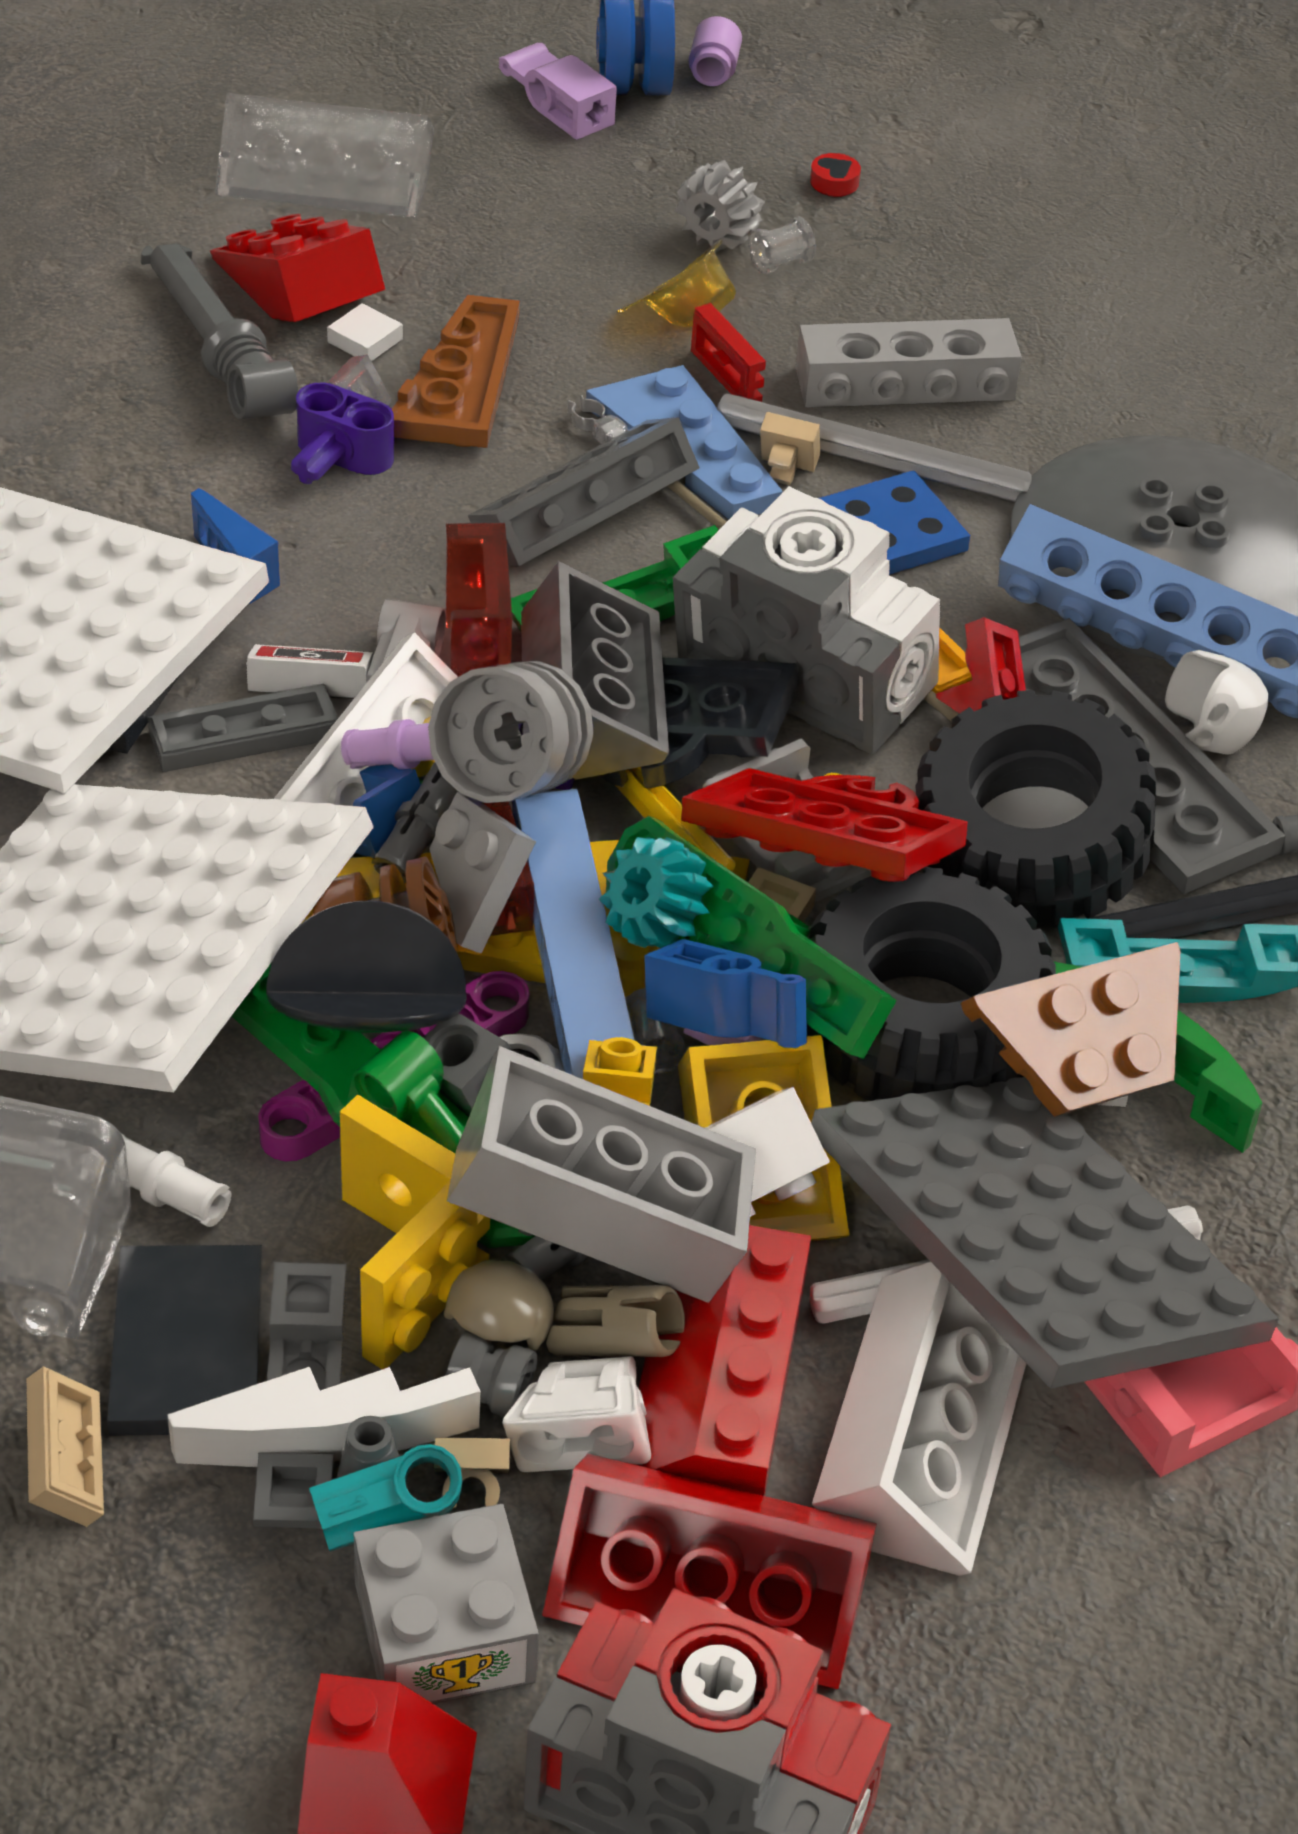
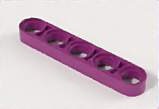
M493 971L466 984L467 1001L464 1009L459 1014L498 1037L504 1034H514L526 1025L529 1018V988L521 977L506 971ZM493 996H505L513 999L517 1004L506 1011H496L486 1007L483 1002ZM436 1025L409 1031L417 1033L423 1038ZM401 1032L382 1033L370 1041L382 1049ZM304 1079L270 1098L262 1105L258 1113L260 1145L266 1154L277 1160L285 1162L301 1160L340 1138V1127L333 1121L318 1091ZM284 1119L300 1120L307 1125V1128L302 1133L294 1136L279 1135L271 1129L273 1125Z

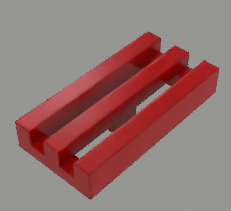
M712 303L695 307L691 352L730 394L762 402L763 395L757 389L764 387V377L759 372L765 370L766 360Z

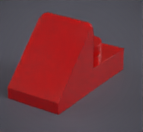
M985 617L965 624L967 639L965 660L971 673L972 681L938 692L935 696L960 714L969 707L973 711L981 709L982 701L1000 694L1003 700L1017 697V691L1026 690L1018 630Z

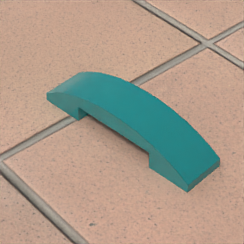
M1060 918L1057 926L1066 963L1079 967L1178 942L1181 951L1178 1003L1243 1000L1275 994L1298 987V925L1243 924L1237 941L1127 938L1122 920Z

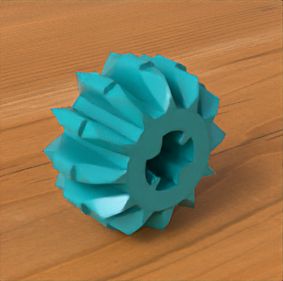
M637 837L632 850H616L617 869L603 873L611 883L610 890L598 899L606 908L610 909L605 923L610 925L614 931L622 933V937L627 938L629 943L643 948L647 946L663 948L677 942L679 936H696L693 919L696 915L710 913L701 903L702 896L713 887L706 877L701 876L706 862L701 860L697 854L689 852V849L685 848L683 843L668 837L665 839L658 837L657 840L650 837Z

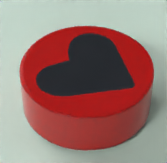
M822 154L812 161L810 183L815 190L824 195L832 197L846 196L858 189L861 166L857 160L845 154Z

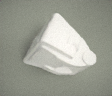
M627 1356L550 1362L548 1367L542 1371L538 1382L530 1384L503 1418L502 1423L507 1439H510V1449L517 1468L521 1472L573 1469L587 1453L634 1465L647 1463L652 1455L645 1419L647 1412L641 1390L636 1385L637 1371L634 1358Z

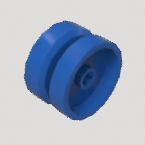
M600 0L599 17H597L596 23L597 63H599V74L617 86L616 95H627L632 88L635 64H638L639 84L645 95L671 94L675 66L674 0H639L638 16H635L634 0Z

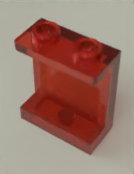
M505 523L446 524V628H451L450 669L458 677L473 669L511 663L512 607Z

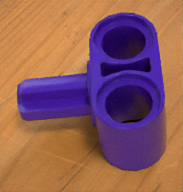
M325 382L312 383L298 391L296 395L298 446L302 451L292 460L291 471L299 476L300 482L311 484L314 480H319L333 464L364 475H376L391 468L394 463V415L388 405Z

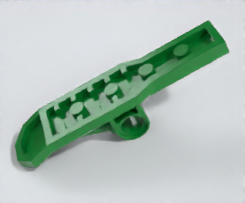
M648 816L625 829L607 861V872L615 871L618 867L616 850H632L637 837H650L655 840L658 837L661 839L671 838L683 843L684 847L689 849V852L697 854L701 860L706 862L701 876L706 877L713 887L702 896L701 903L710 913L696 915L693 919L696 936H679L678 941L686 939L750 955L761 961V969L784 975L795 974L802 976L806 979V1024L848 1054L864 1059L897 1002L894 997L809 940L807 937L810 934V927L806 923L788 913L783 906L680 837L659 819ZM606 878V892H607L608 890H610V884H611V883L607 880V878Z
M270 964L231 1017L318 1091L330 1116L339 1127L340 1111L354 1097L359 1095L456 1154L457 1146L469 1116L440 1092L444 1067L434 1048L417 1033L402 1031L381 1049L360 1032L321 1028L283 1015L271 1006L266 997ZM490 1218V1229L478 1242L488 1248L524 1245L535 1235L526 1236L520 1233L517 1228Z

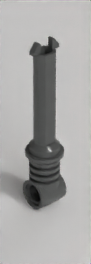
M177 243L158 245L154 250L151 246H146L141 252V264H151L152 269L204 340L201 349L202 363L212 376L223 380L227 385L228 401L234 416L237 419L294 413L296 410L298 384L293 366L287 359H273L267 350L266 337L255 323L247 319H234L193 263L192 250Z

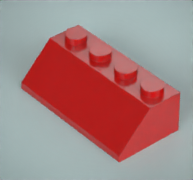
M749 1225L746 1254L709 1303L675 1290L683 1305L684 1331L682 1333L658 1335V1338L662 1340L680 1341L678 1349L671 1356L645 1357L639 1390H641L647 1412L645 1419L652 1455L647 1463L638 1466L765 1496L804 1292L811 1236Z
M587 1453L573 1468L542 1616L583 1626L594 1603L597 1601L616 1610L628 1609L639 1612L655 1624L667 1598L674 1588L696 1598L710 1597L729 1607L733 1613L766 1627H780L797 1633L808 1644L823 1650L821 1666L816 1675L819 1678L818 1685L839 1689L861 1600L877 1523Z

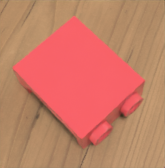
M1276 1327L1272 1338L1268 1342L1084 1382L1161 1478L1298 1410V1345L1293 1340L1285 1338Z

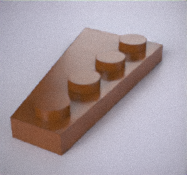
M475 295L466 296L442 329L439 344L434 350L428 349L420 360V370L413 380L406 379L398 390V401L391 408L394 415L395 438L447 443L459 447L488 448L519 322V300Z

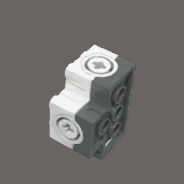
M788 486L759 517L758 514L741 507L702 547V550L700 549L673 577L678 658L796 663L800 683L787 714H793L805 720L807 724L840 740L844 739L854 744L856 748L874 755L899 727V723L901 724L938 683L940 599L928 594L921 588L908 587L906 583L889 576V560H887V550L889 548L888 531L877 527L869 521H864L837 509L819 498H813Z

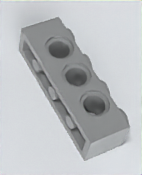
M1009 318L800 325L796 372L805 407L1015 400L1022 356Z

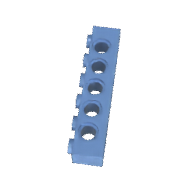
M1029 504L999 563L998 586L1004 588L1011 597L1023 603L1032 604L1037 602L1057 611L1063 619L1070 618L1077 626L1090 625L1111 634L1115 641L1125 647L1132 649L1142 647L1163 656L1175 668L1184 654L1196 650L1234 659L1246 665L1261 678L1268 691V702L1272 703L1276 710L1286 716L1298 718V616ZM1066 567L1075 571L1076 574L1069 577H1061L1054 574L1052 570ZM1117 589L1124 591L1129 597L1117 600L1106 596L1104 593ZM1163 612H1173L1178 614L1182 620L1166 622L1157 615ZM1223 634L1232 637L1236 643L1220 645L1214 642L1211 637ZM1271 657L1282 658L1291 666L1282 669L1274 668L1265 659Z

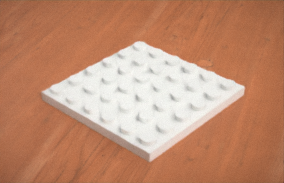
M0 487V772L66 793L269 583L266 563Z
M76 784L66 793L53 789L49 790L45 794L43 801L26 821L12 832L7 843L0 849V1069L174 1093L272 963L282 943L303 922L373 829L366 807Z

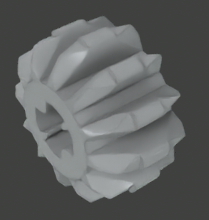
M725 160L715 162L713 165L707 163L704 166H699L681 184L680 189L677 191L681 201L678 203L675 212L686 217L687 220L682 230H693L696 233L697 245L709 242L714 252L721 249L724 250L727 247L733 249L741 246L758 229L759 224L763 221L759 212L765 201L753 194L758 182L747 183L743 178V167L734 168L731 171Z

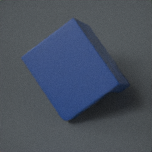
M393 764L369 766L360 771L366 793L355 799L353 806L366 807L373 829L355 851L356 854L374 858L384 842H386L397 823L395 820L397 810L403 802L410 801L420 787L415 769H398Z

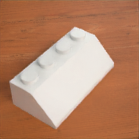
M932 1262L881 1278L812 1505L816 1509L877 1523L872 1552L961 1576L972 1571L1026 1362Z

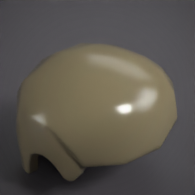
M484 1260L463 1270L458 1275L450 1288L444 1311L446 1319L451 1320L454 1317L462 1328L484 1340L511 1343L526 1340L528 1348L531 1350L539 1349L542 1342L546 1340L554 1314L553 1301L549 1289L536 1273L512 1261Z

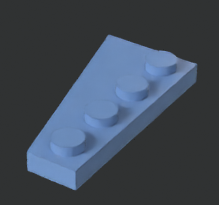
M684 365L665 368L658 372L586 390V399L597 400L603 404L605 414L611 419L619 421L623 425L624 432L646 420L679 417L700 467L685 476V486L728 520L741 507L760 515L783 493Z

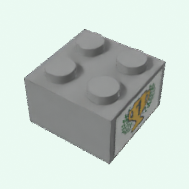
M504 1504L353 1532L355 1586L377 1680L400 1682L431 1703L536 1682L539 1633Z

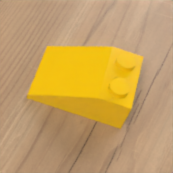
M822 1035L807 1036V1043L798 1048L782 1047L777 1042L771 1040L689 1047L678 1064L684 1119L703 1128L777 1091L794 1087L810 1122H812L815 1109L832 1107ZM824 1149L830 1163L812 1171L816 1183L780 1201L775 1191L752 1201L751 1204L756 1214L750 1217L749 1225L811 1236V1241L847 1238L849 1236L840 1165Z

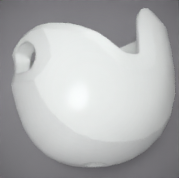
M1196 650L1184 654L1177 664L1166 690L1165 703L1170 711L1193 722L1194 728L1185 735L1200 750L1233 754L1243 748L1260 728L1267 710L1268 691L1261 678L1246 665L1222 655Z

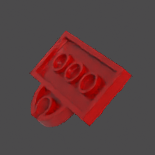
M747 768L682 797L681 821L705 827V833L717 838H737L741 836L759 841V846L767 851L784 853L796 850L814 855V860L821 865L831 867L854 865L870 869L871 876L876 879L891 882L907 880L911 874L928 865L939 863L941 858L966 846L968 821L919 810V800L916 792L905 785L896 782L889 784L887 790H875L876 777L861 775H827L801 781Z

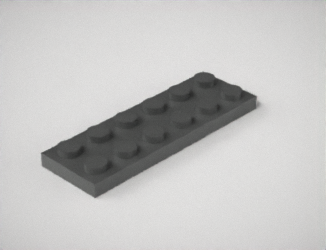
M1070 618L1019 637L1026 690H1035V696H1051L1052 690L1070 693L1072 701L1083 703L1085 698L1105 708L1106 717L1109 718L1113 714L1120 717L1132 728V736L1136 735L1143 741L1150 753L1149 763L1155 768L1156 776L1154 847L1150 850V860L1183 895L1281 853L1285 835Z

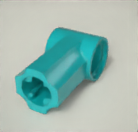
M427 1444L416 1446L407 1451L403 1456L310 1487L309 1490L329 1551L332 1552L354 1544L353 1532L449 1513L459 1500L462 1489L461 1467L453 1454L443 1447ZM420 1464H437L449 1476V1490L437 1501L427 1503L419 1501L410 1495L406 1488L408 1474Z

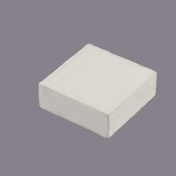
M361 303L327 327L328 343L366 363H370L403 339V324Z

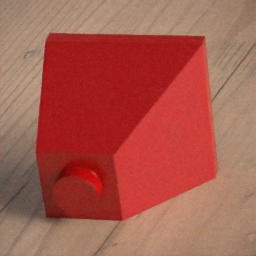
M320 1673L307 1741L297 1834H463L477 1732L400 1682Z

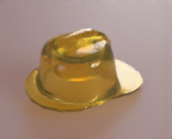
M720 239L678 275L617 310V313L643 301L671 324L691 327L693 326L695 307L712 303L718 311L722 310L736 295L735 287L715 253V250L722 244L723 240Z

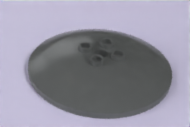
M1144 435L1111 438L1077 447L1054 458L1033 474L1028 492H1021L1017 496L1012 511L1009 540H1011L1029 504H1032L1298 616V482L1276 467L1256 457L1219 444L1183 437ZM1174 523H1182L1190 527H1179L1174 525ZM1066 567L1052 570L1054 574L1061 577H1069L1076 574L1075 571ZM1117 589L1104 593L1106 596L1117 600L1129 597L1127 593ZM1046 607L1059 619H1061L1062 621L1065 620L1058 614L1057 611ZM1163 612L1157 615L1166 622L1182 620L1178 614L1173 612ZM1078 626L1087 636L1111 647L1149 658L1165 660L1163 656L1142 647L1139 649L1125 647L1115 641L1111 634L1093 626ZM1223 634L1211 637L1214 642L1220 645L1236 643L1232 637Z

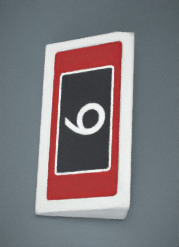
M255 644L248 654L246 663L248 691L276 693L324 684L328 695L331 697L355 698L366 684V676L373 659V652Z

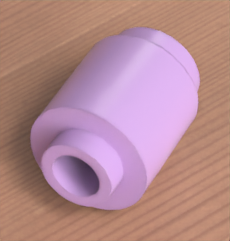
M719 16L709 17L700 22L696 28L689 55V67L696 80L704 85H721L735 72L742 43V34L738 26L731 20Z

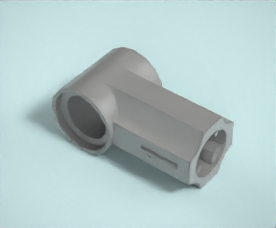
M386 599L379 617L377 648L366 676V683L399 642L414 632L439 657L446 627L445 608Z

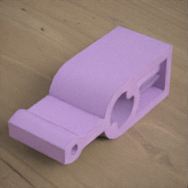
M535 43L499 57V69L507 77L512 76L525 86L527 97L532 106L574 139L578 140L615 124L617 86L579 58L568 55L558 59L548 52L547 47L543 43Z

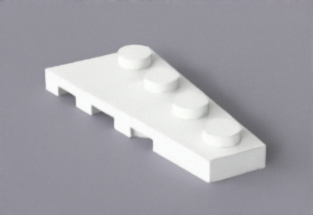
M415 632L404 637L274 799L353 806L354 800L366 793L360 771L369 766L351 769L350 765H346L341 752V741L344 733L351 729L366 730L389 727L394 720L411 719L416 724H422L426 718L431 717L435 701L447 685L458 678V676Z

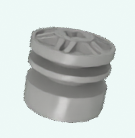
M540 661L516 662L473 669L454 679L435 701L428 726L431 755L442 777L462 795L484 803L506 802L524 798L528 795L552 790L572 779L587 760L594 735L591 708L580 686L560 668ZM526 721L529 726V733L521 736L518 724Z

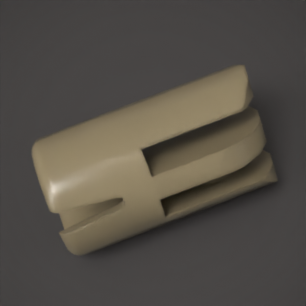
M668 1285L563 1286L560 1295L562 1300L558 1302L553 1318L556 1326L550 1327L546 1341L550 1353L563 1357L671 1356L678 1349L680 1341L662 1340L658 1338V1335L682 1333L684 1331L685 1320L682 1301L677 1292Z

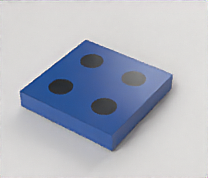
M914 470L819 498L837 509L864 521H869L889 532V548L887 550L889 575L959 554L969 549L971 535Z

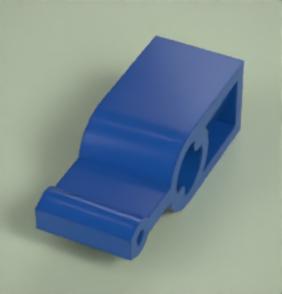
M681 939L644 955L647 1018L722 1038H739L752 1035L777 1042L779 1046L787 1048H798L807 1043L806 979L802 976L795 974L784 975L761 969V961L758 958L686 939Z

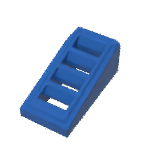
M200 488L191 493L194 537L200 545L266 563L269 583L249 604L279 587L278 541Z

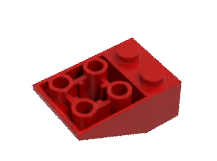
M300 214L286 215L272 220V229L258 234L255 229L239 231L225 237L226 245L210 250L212 259L273 319L297 322L386 290L370 228L349 226L346 219L325 223L324 217H312L302 220Z

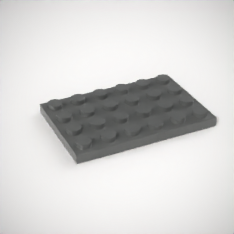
M1011 1078L1005 1083L1002 1081L994 1082L984 1087L962 1085L954 1089L921 1094L909 1093L901 1097L868 1102L857 1101L847 1105L815 1109L811 1124L822 1147L1050 1389L1271 1340L1279 1318L1255 1295L1253 1289L1229 1271L1211 1253L1205 1243L1196 1239L1178 1222L1161 1201L1152 1197L1126 1172L1125 1167L1118 1160L1112 1158L1085 1132L1080 1123L1071 1119L1067 1114L1054 1117L1033 1093V1088L1026 1078Z

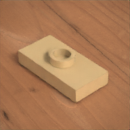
M43 1366L26 1378L29 1503L87 1527L104 1515L100 1392Z

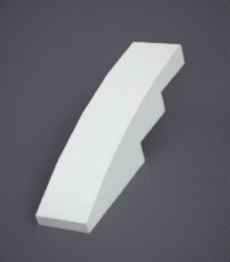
M310 1367L168 1414L171 1450L176 1463L257 1467L258 1453L333 1454V1461H340L350 1424L364 1416H377L386 1420L392 1428V1435L397 1450H403L435 1441V1438H446L479 1428L481 1391L470 1367L400 1391L390 1367L321 1391Z

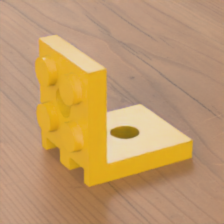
M357 1095L340 1111L342 1200L396 1233L360 1269L362 1357L380 1369H385L403 1351L407 1353L412 1352L420 1345L430 1328L431 1322L445 1309L450 1288L458 1275L473 1265L489 1260V1254L477 1247V1241L490 1229V1218L447 1202L455 1153Z

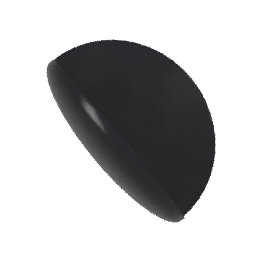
M371 900L354 901L332 906L318 912L300 924L286 938L276 953L270 967L266 987L268 1002L283 1015L309 1025L348 1032L388 1033L430 1027L455 1017L464 1009L467 1001L464 970L461 960L448 937L429 919L409 908L393 903Z

